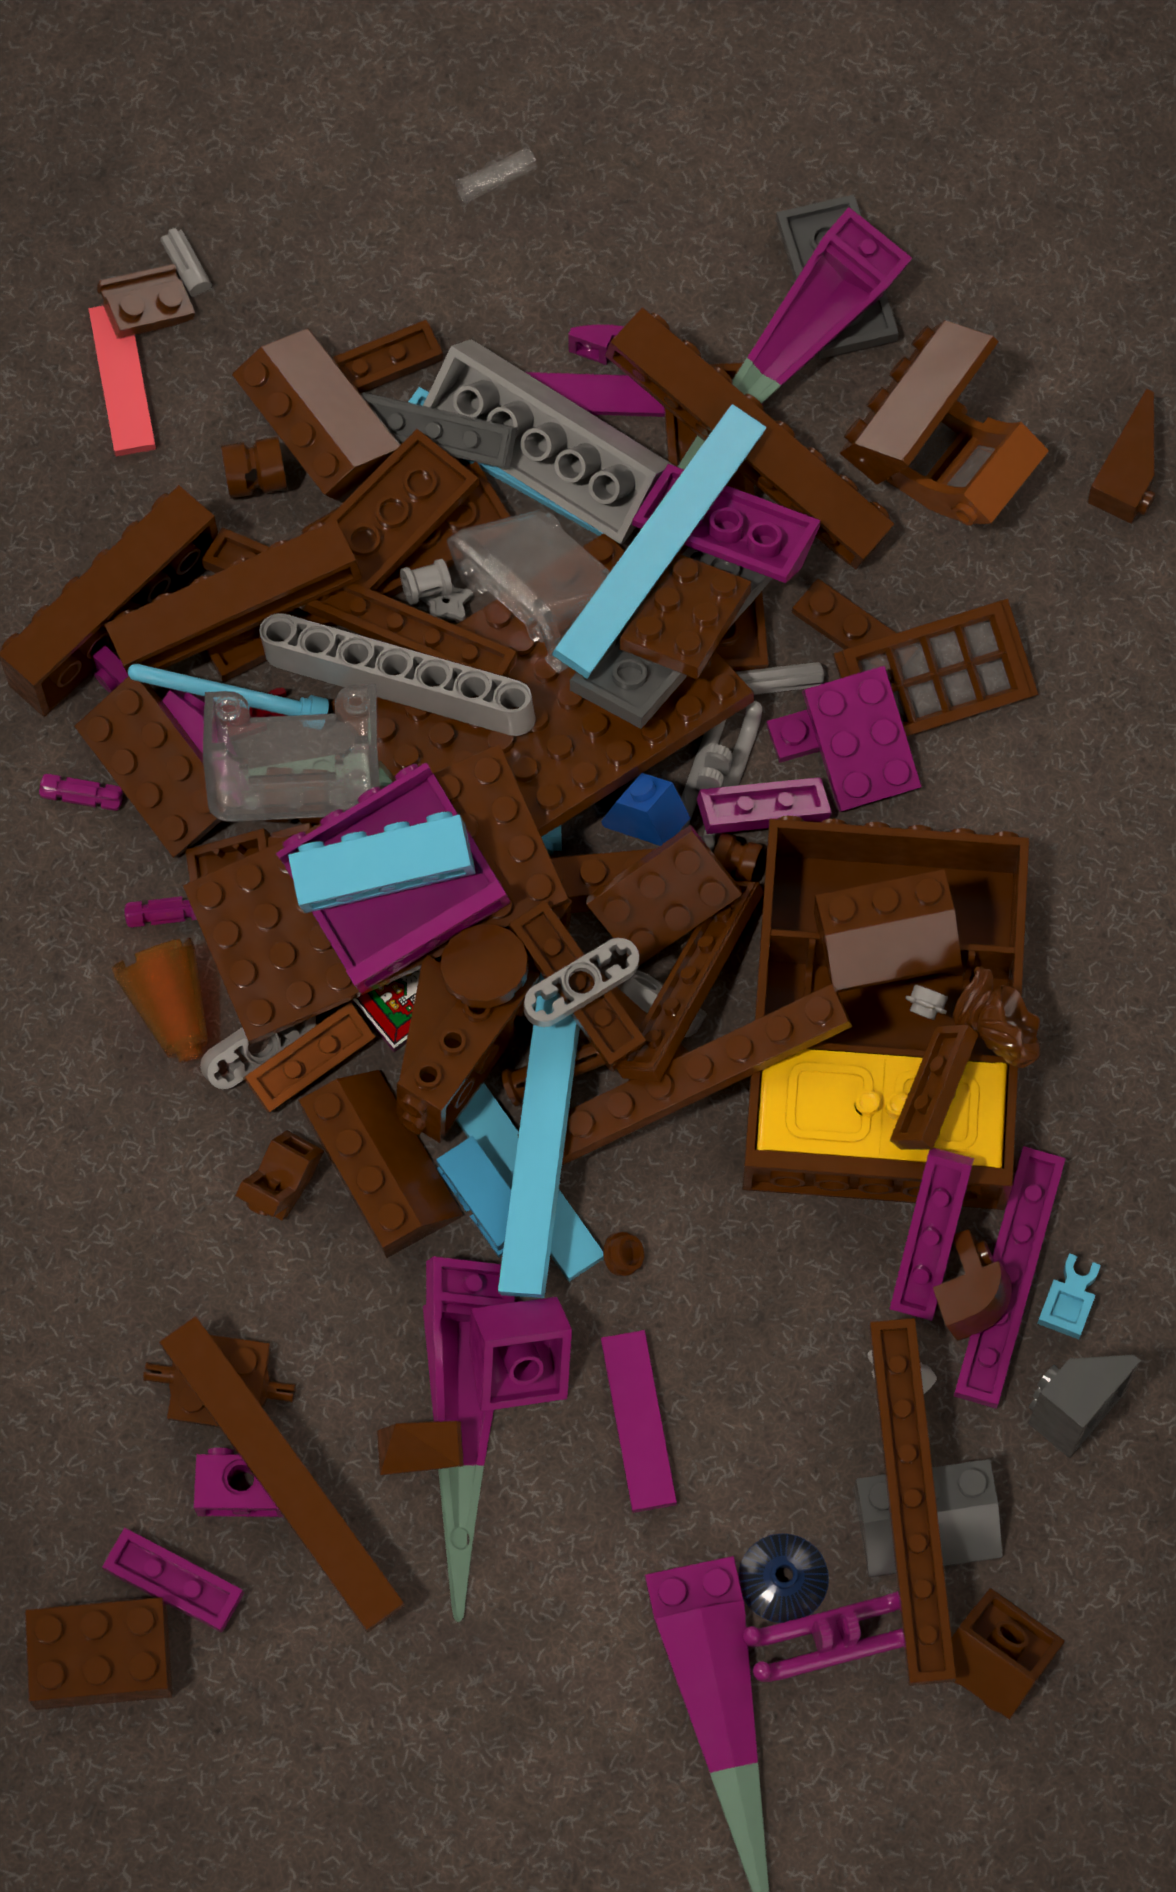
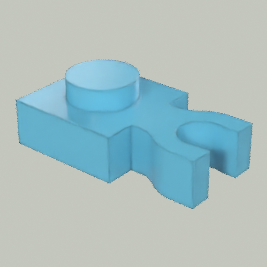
M1069 1253L1063 1271L1065 1283L1053 1280L1037 1324L1079 1339L1095 1298L1094 1294L1086 1292L1085 1289L1094 1283L1101 1265L1093 1262L1089 1273L1080 1276L1073 1269L1077 1256Z

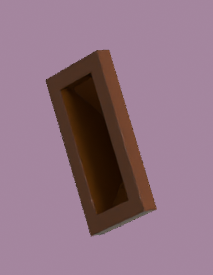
M461 1421L395 1423L377 1430L380 1475L464 1467Z

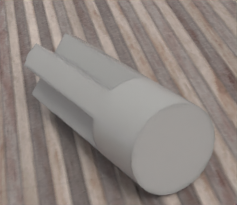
M172 228L168 231L167 235L161 236L160 240L172 263L175 264L176 270L190 296L194 297L209 290L212 284L183 231H177L176 228Z

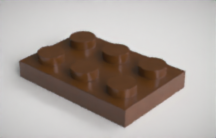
M677 553L620 637V650L698 679L751 593L752 581Z
M689 825L585 899L587 906L613 938H625L636 946L639 952L638 966H640L740 897L742 893L734 879L694 828Z

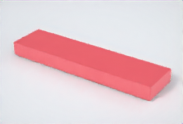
M104 306L88 308L115 456L156 450L135 335L117 339Z

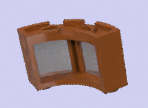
M956 400L910 465L889 477L886 481L926 508L943 516L958 520L965 525L992 523L1049 450L1022 422L1009 423L988 417L982 423L967 416L966 406Z

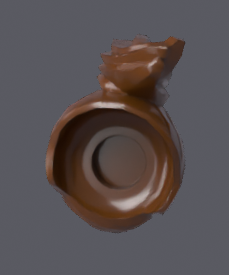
M977 966L974 969V978L957 1000L953 1012L955 1025H969L979 1034L977 1038L981 1037L986 1047L993 1050L999 1057L1003 1056V1059L1014 1067H1027L1041 1056V1044L1036 1037L1041 1023L1040 1018L1028 1012L1023 998L1015 988L1008 985H1000L993 991L992 971L984 969L982 966Z

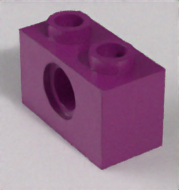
M211 1448L208 1449V1454H196L194 1509L197 1516L283 1517L255 1476L252 1486L245 1491H236L230 1487L232 1479L239 1473H249L254 1476L239 1455H235L233 1449Z

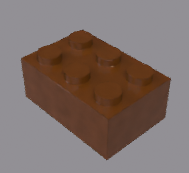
M163 1598L25 1610L29 1702L35 1710L172 1698L168 1610Z

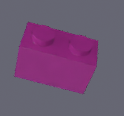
M558 1297L471 1308L469 1345L481 1412L567 1399L572 1328Z

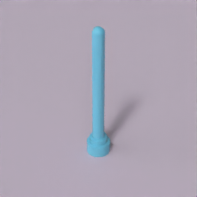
M133 664L128 669V676L134 681L296 717V722L302 723L303 728L322 731L328 714V699L310 695L308 698L301 697L298 701L141 664Z

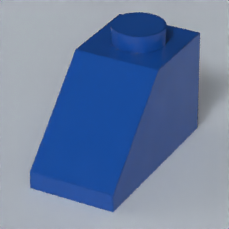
M641 773L616 801L601 823L605 828L661 846L682 829L690 819V816L673 782Z

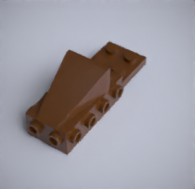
M570 899L569 903L553 909L568 932L572 910V900ZM429 955L424 958L400 1078L397 1083L396 1116L399 1117L400 1123L407 1130L418 1135L422 1132L440 1143L526 1025L528 1019L524 1013L525 996L531 987L539 983V975H537L539 970L529 956L528 978L524 986H520L519 990L514 993V997L508 1002L491 1008L470 1007L463 1004L461 999L456 998L454 995L452 996L446 989L440 970L441 963Z

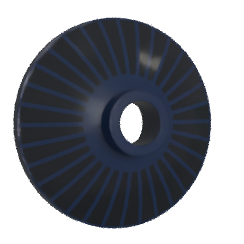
M783 1533L764 1537L754 1543L744 1555L738 1573L742 1597L747 1605L760 1617L777 1623L811 1615L824 1600L829 1583L827 1565L819 1550L804 1538ZM780 1568H787L792 1572L793 1578L786 1583L780 1582L775 1576L776 1571Z

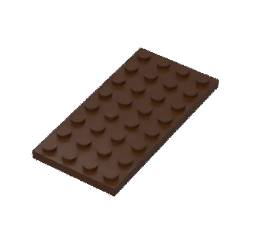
M500 744L433 773L457 814L462 817L466 829L511 901L510 904L473 926L479 924L498 925L509 930V923L546 900L552 910L570 902ZM321 824L316 825V826H314V827H312V828H310V829H307V830H305V831H303V832H305L306 834H308V833H310L311 831L315 830L316 828L320 827ZM287 839L182 885L246 1037L251 1044L421 969L422 961L427 955L437 961L441 960L442 952L449 941L363 993H360L352 983L346 972L347 970L313 913H305L298 905L294 881L276 854L284 848L282 844Z

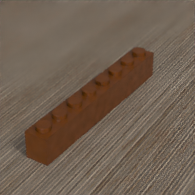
M642 307L611 340L605 356L702 440L706 441L732 404L766 426L767 428L737 470L778 505L820 520V527L815 537L853 568L857 569L894 526L895 523L889 519L888 512L880 504L873 501L869 502L858 493V487L850 478L842 474L837 475L827 466V461L821 453L811 447L807 449L795 438V433L787 424L779 420L775 421L766 414L763 405L757 398L748 393L744 395L738 390L724 370L716 366H710L701 358V353L694 344L688 340L681 341L670 331L668 323L656 313L650 314Z

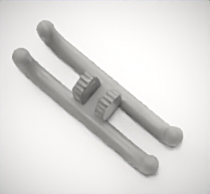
M754 701L746 706L743 724L733 753L726 746L718 745L726 720L703 734L681 796L690 819L679 832L690 824L700 789L738 786L740 784L762 717L763 708L759 702ZM705 830L701 839L713 853L721 833L706 834Z

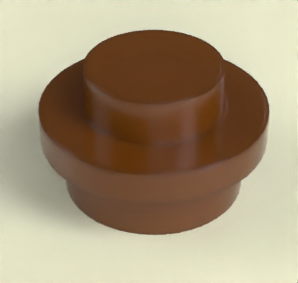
M627 1232L611 1234L606 1239L603 1248L605 1264L610 1272L616 1276L631 1275L642 1265L644 1260V1248L641 1241L636 1236L630 1235Z

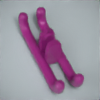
M898 1591L764 1628H756L754 1626L746 1628L743 1632V1640L750 1647L767 1646L812 1634L817 1649L816 1652L769 1664L758 1662L753 1668V1675L760 1682L778 1681L904 1647L902 1628L859 1640L861 1634L858 1621L900 1609Z

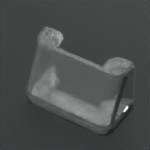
M534 510L460 529L449 537L447 544L461 582L466 589H470L474 597L488 590L525 624L529 638L532 641H544L548 651V655L545 657L546 662L556 672L561 673L569 667L554 657L552 653L610 571L563 531L559 521L550 512L544 514L540 510Z
M376 684L352 685L340 690L335 698V714L250 718L248 702L242 695L230 691L205 692L203 763L210 812L216 818L230 822L325 817L338 809H342L345 812L359 803L357 799L364 792L377 786L381 788Z

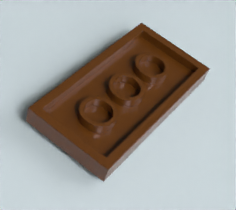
M416 429L324 522L328 523L335 519L337 520L354 554L362 575V579L354 583L376 591L479 486V478L420 430Z
M128 676L74 726L173 858L180 857L187 849L193 847L240 804L150 684L134 681Z

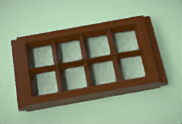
M1008 598L833 653L840 679L885 665L906 737L1038 695Z

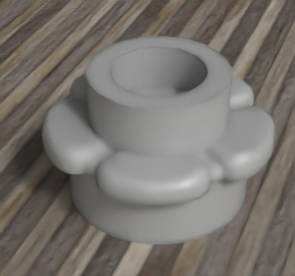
M915 985L911 996L906 995L905 997L907 1001L912 1003L910 1011L923 1017L935 1020L937 1013H947L944 1010V1006L948 997L938 992Z

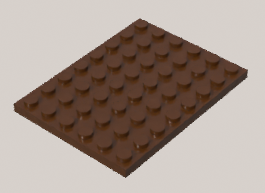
M603 533L456 624L458 627L517 651L518 660L507 678L521 681L530 688L536 719L534 726L527 733L519 736L507 735L355 690L348 691L331 703L334 713L392 782L396 781L395 776L398 772L412 764L421 766L427 762L431 771L435 773L500 744L541 837H543L753 703L754 693L716 650L698 679L687 676L641 729L570 691V679L576 671L554 657L552 653L625 552L615 540Z

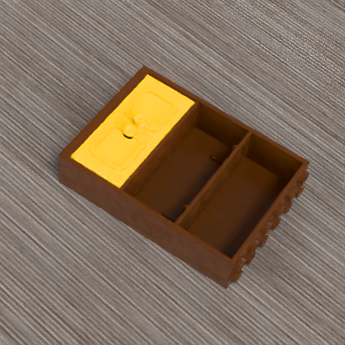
M791 815L769 820L755 1020L831 984L814 917L815 895L945 869L955 908L962 968L838 993L853 1027L750 1076L742 1190L916 1203L930 1149L900 1150L889 1140L936 1026L955 1025L953 1012L957 1000L974 978V969L977 966H982L984 969L992 971L993 991L1000 985H1008L1015 988L1022 997L1029 838L1019 837L1018 834L1009 831L997 832L994 835L976 834L975 831L967 828H957L950 832L933 831L931 827L924 825H913L907 829L890 828L888 824L882 822H869L864 826L848 825L840 819L807 822L800 817ZM915 985L938 992L948 997L944 1006V1010L947 1013H937L935 1020L923 1017L910 1011L912 1003L907 1001L905 997L906 995L911 996ZM981 1037L977 1038L970 1059L967 1062L933 1148L974 1158L962 1207L1005 1210L1013 1181L1018 1068L1006 1062L1003 1056L999 1057L993 1050L987 1048Z

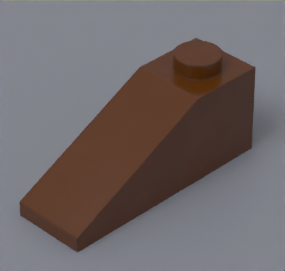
M1149 389L1145 390L1091 485L1087 503L1130 524L1133 523L1138 513L1146 515L1156 495L1155 492L1150 490L1154 478V392Z

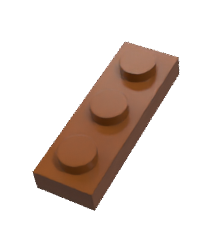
M349 1002L244 1076L243 1079L269 1113L371 1041L375 1036L353 1004Z

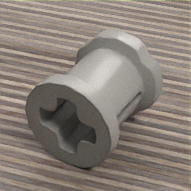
M443 559L434 560V564L411 570L409 567L401 568L400 570L404 594L411 605L417 604L419 598L438 593L443 595L452 593L451 578Z

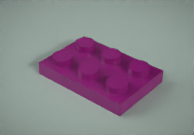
M885 665L802 691L839 812L921 788Z

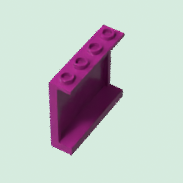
M427 762L421 766L412 764L398 772L395 776L396 781L383 789L377 786L364 792L357 799L359 803L345 812L342 809H338L326 815L320 821L321 826L310 833L299 832L291 836L282 844L284 848L276 854L293 879L288 854L299 852L298 847L303 844L321 841L327 846L340 843L342 836L353 832H367V836L383 833L384 827L392 823L409 822L410 826L426 823V818L435 813L452 812L453 816L458 814ZM468 830L467 835L476 874L312 912L347 970L346 972L352 983L360 993H363L449 941L463 929L472 927L511 903Z

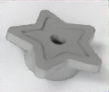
M452 584V593L443 595L438 593L419 599L429 605L430 615L447 622L456 619L463 621L466 619L463 605L473 596V593L470 589L455 588ZM449 599L450 602L444 603L442 600Z

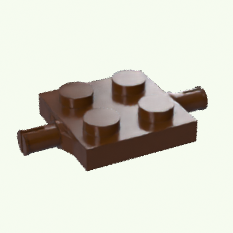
M210 1335L262 1408L267 1399L293 1403V1393H295L296 1384L270 1381L268 1371L272 1347L270 1343ZM146 1362L144 1369L150 1372H144V1381L169 1384L171 1398L167 1415L168 1420L219 1428L174 1364L172 1366H165Z

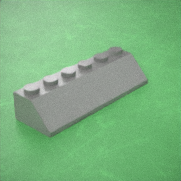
M472 339L451 346L423 404L424 406L517 427L510 468L500 469L619 544L624 543L636 528L632 526V519L667 464L673 465Z

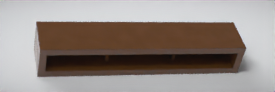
M335 519L328 523L313 525L306 533L289 541H278L272 544L267 551L256 556L238 559L229 568L212 576H201L195 579L190 586L179 591L161 594L152 603L137 610L124 611L118 614L114 620L104 625L127 674L129 667L133 664L164 669L261 625L263 620L270 615L285 614L362 579V575L354 554Z

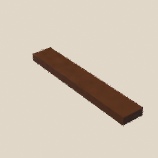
M735 881L740 887L742 895L695 927L639 1027V1031L646 1039V1045L620 1061L617 1066L622 1078L660 1082L764 893L759 882Z

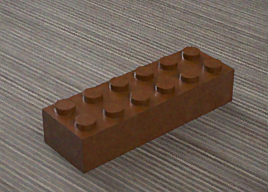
M180 485L170 494H162L154 502L151 511L140 522H132L124 530L121 539L111 549L102 550L94 558L92 566L81 577L72 578L64 586L62 594L50 606H42L34 614L31 623L20 634L14 633L4 642L0 651V661L8 685L38 713L45 717L96 669L93 655L104 645L112 652L116 650L104 624L114 620L118 614L124 611L137 610L152 603L161 594L179 591L204 567L202 558L218 535L215 516Z

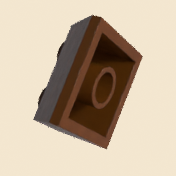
M989 1588L952 1636L956 1680L953 1683L962 1685L983 1700L989 1709L1001 1713L1010 1720L1065 1640Z

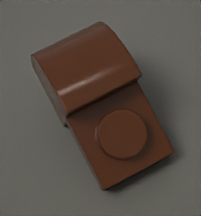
M286 1130L271 1140L259 1169L241 1181L235 1196L247 1202V1207L253 1212L264 1216L270 1215L283 1221L289 1215L314 1175L324 1150Z
M969 1229L954 1235V1242L965 1275L933 1287L945 1325L957 1341L993 1326L1007 1310L1012 1294L1010 1276L999 1261L994 1263L985 1240L977 1242Z

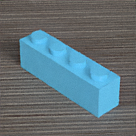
M439 812L428 816L426 823L410 826L409 822H396L385 826L383 833L367 836V832H353L342 836L340 843L325 846L324 842L318 841L299 846V852L288 854L298 905L305 913L476 874L467 830L460 815L453 816L452 812Z

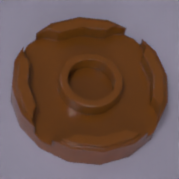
M479 924L463 929L450 939L442 952L440 970L446 989L452 996L454 995L456 998L461 999L463 1004L470 1007L491 1008L508 1002L514 997V993L519 990L520 986H524L528 978L529 961L523 942L512 931L498 925Z

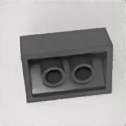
M1135 1355L1073 1358L1069 1359L1061 1369L1053 1365L1037 1384L1039 1388L1032 1396L1034 1400L1028 1407L1033 1411L1028 1424L1070 1458L1124 1396L1141 1360Z
M990 1459L932 1467L943 1567L1002 1558L999 1505ZM884 1474L857 1478L853 1490L868 1577L896 1574L886 1476Z

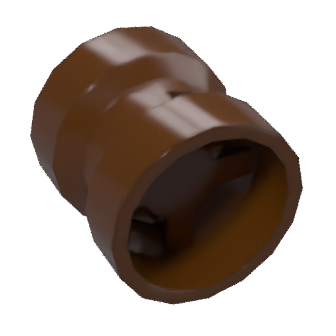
M721 833L714 855L730 875L735 873L737 881L752 882L754 879L752 877L755 865H759L763 845L749 842L742 846V843L738 842L735 836Z

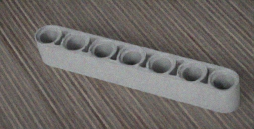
M278 613L270 615L260 625L259 632L266 659L270 665L276 668L507 735H523L530 731L535 724L536 718L531 691L521 681L287 614Z

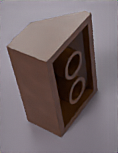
M945 869L815 895L814 917L830 983L834 985L838 993L962 968L955 908Z

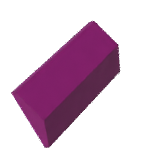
M667 464L632 519V526L640 529L643 528L684 469ZM726 485L684 545L786 583L802 568L820 527V520Z

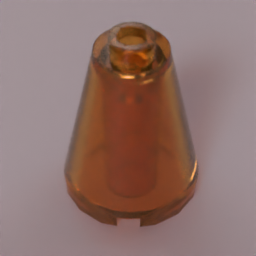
M187 938L183 944L180 939H175L134 954L136 963L128 967L125 966L123 960L111 967L115 980L168 1058L177 1057L179 1063H184L204 1054L201 1047L207 1045L209 1040L196 950L191 938Z

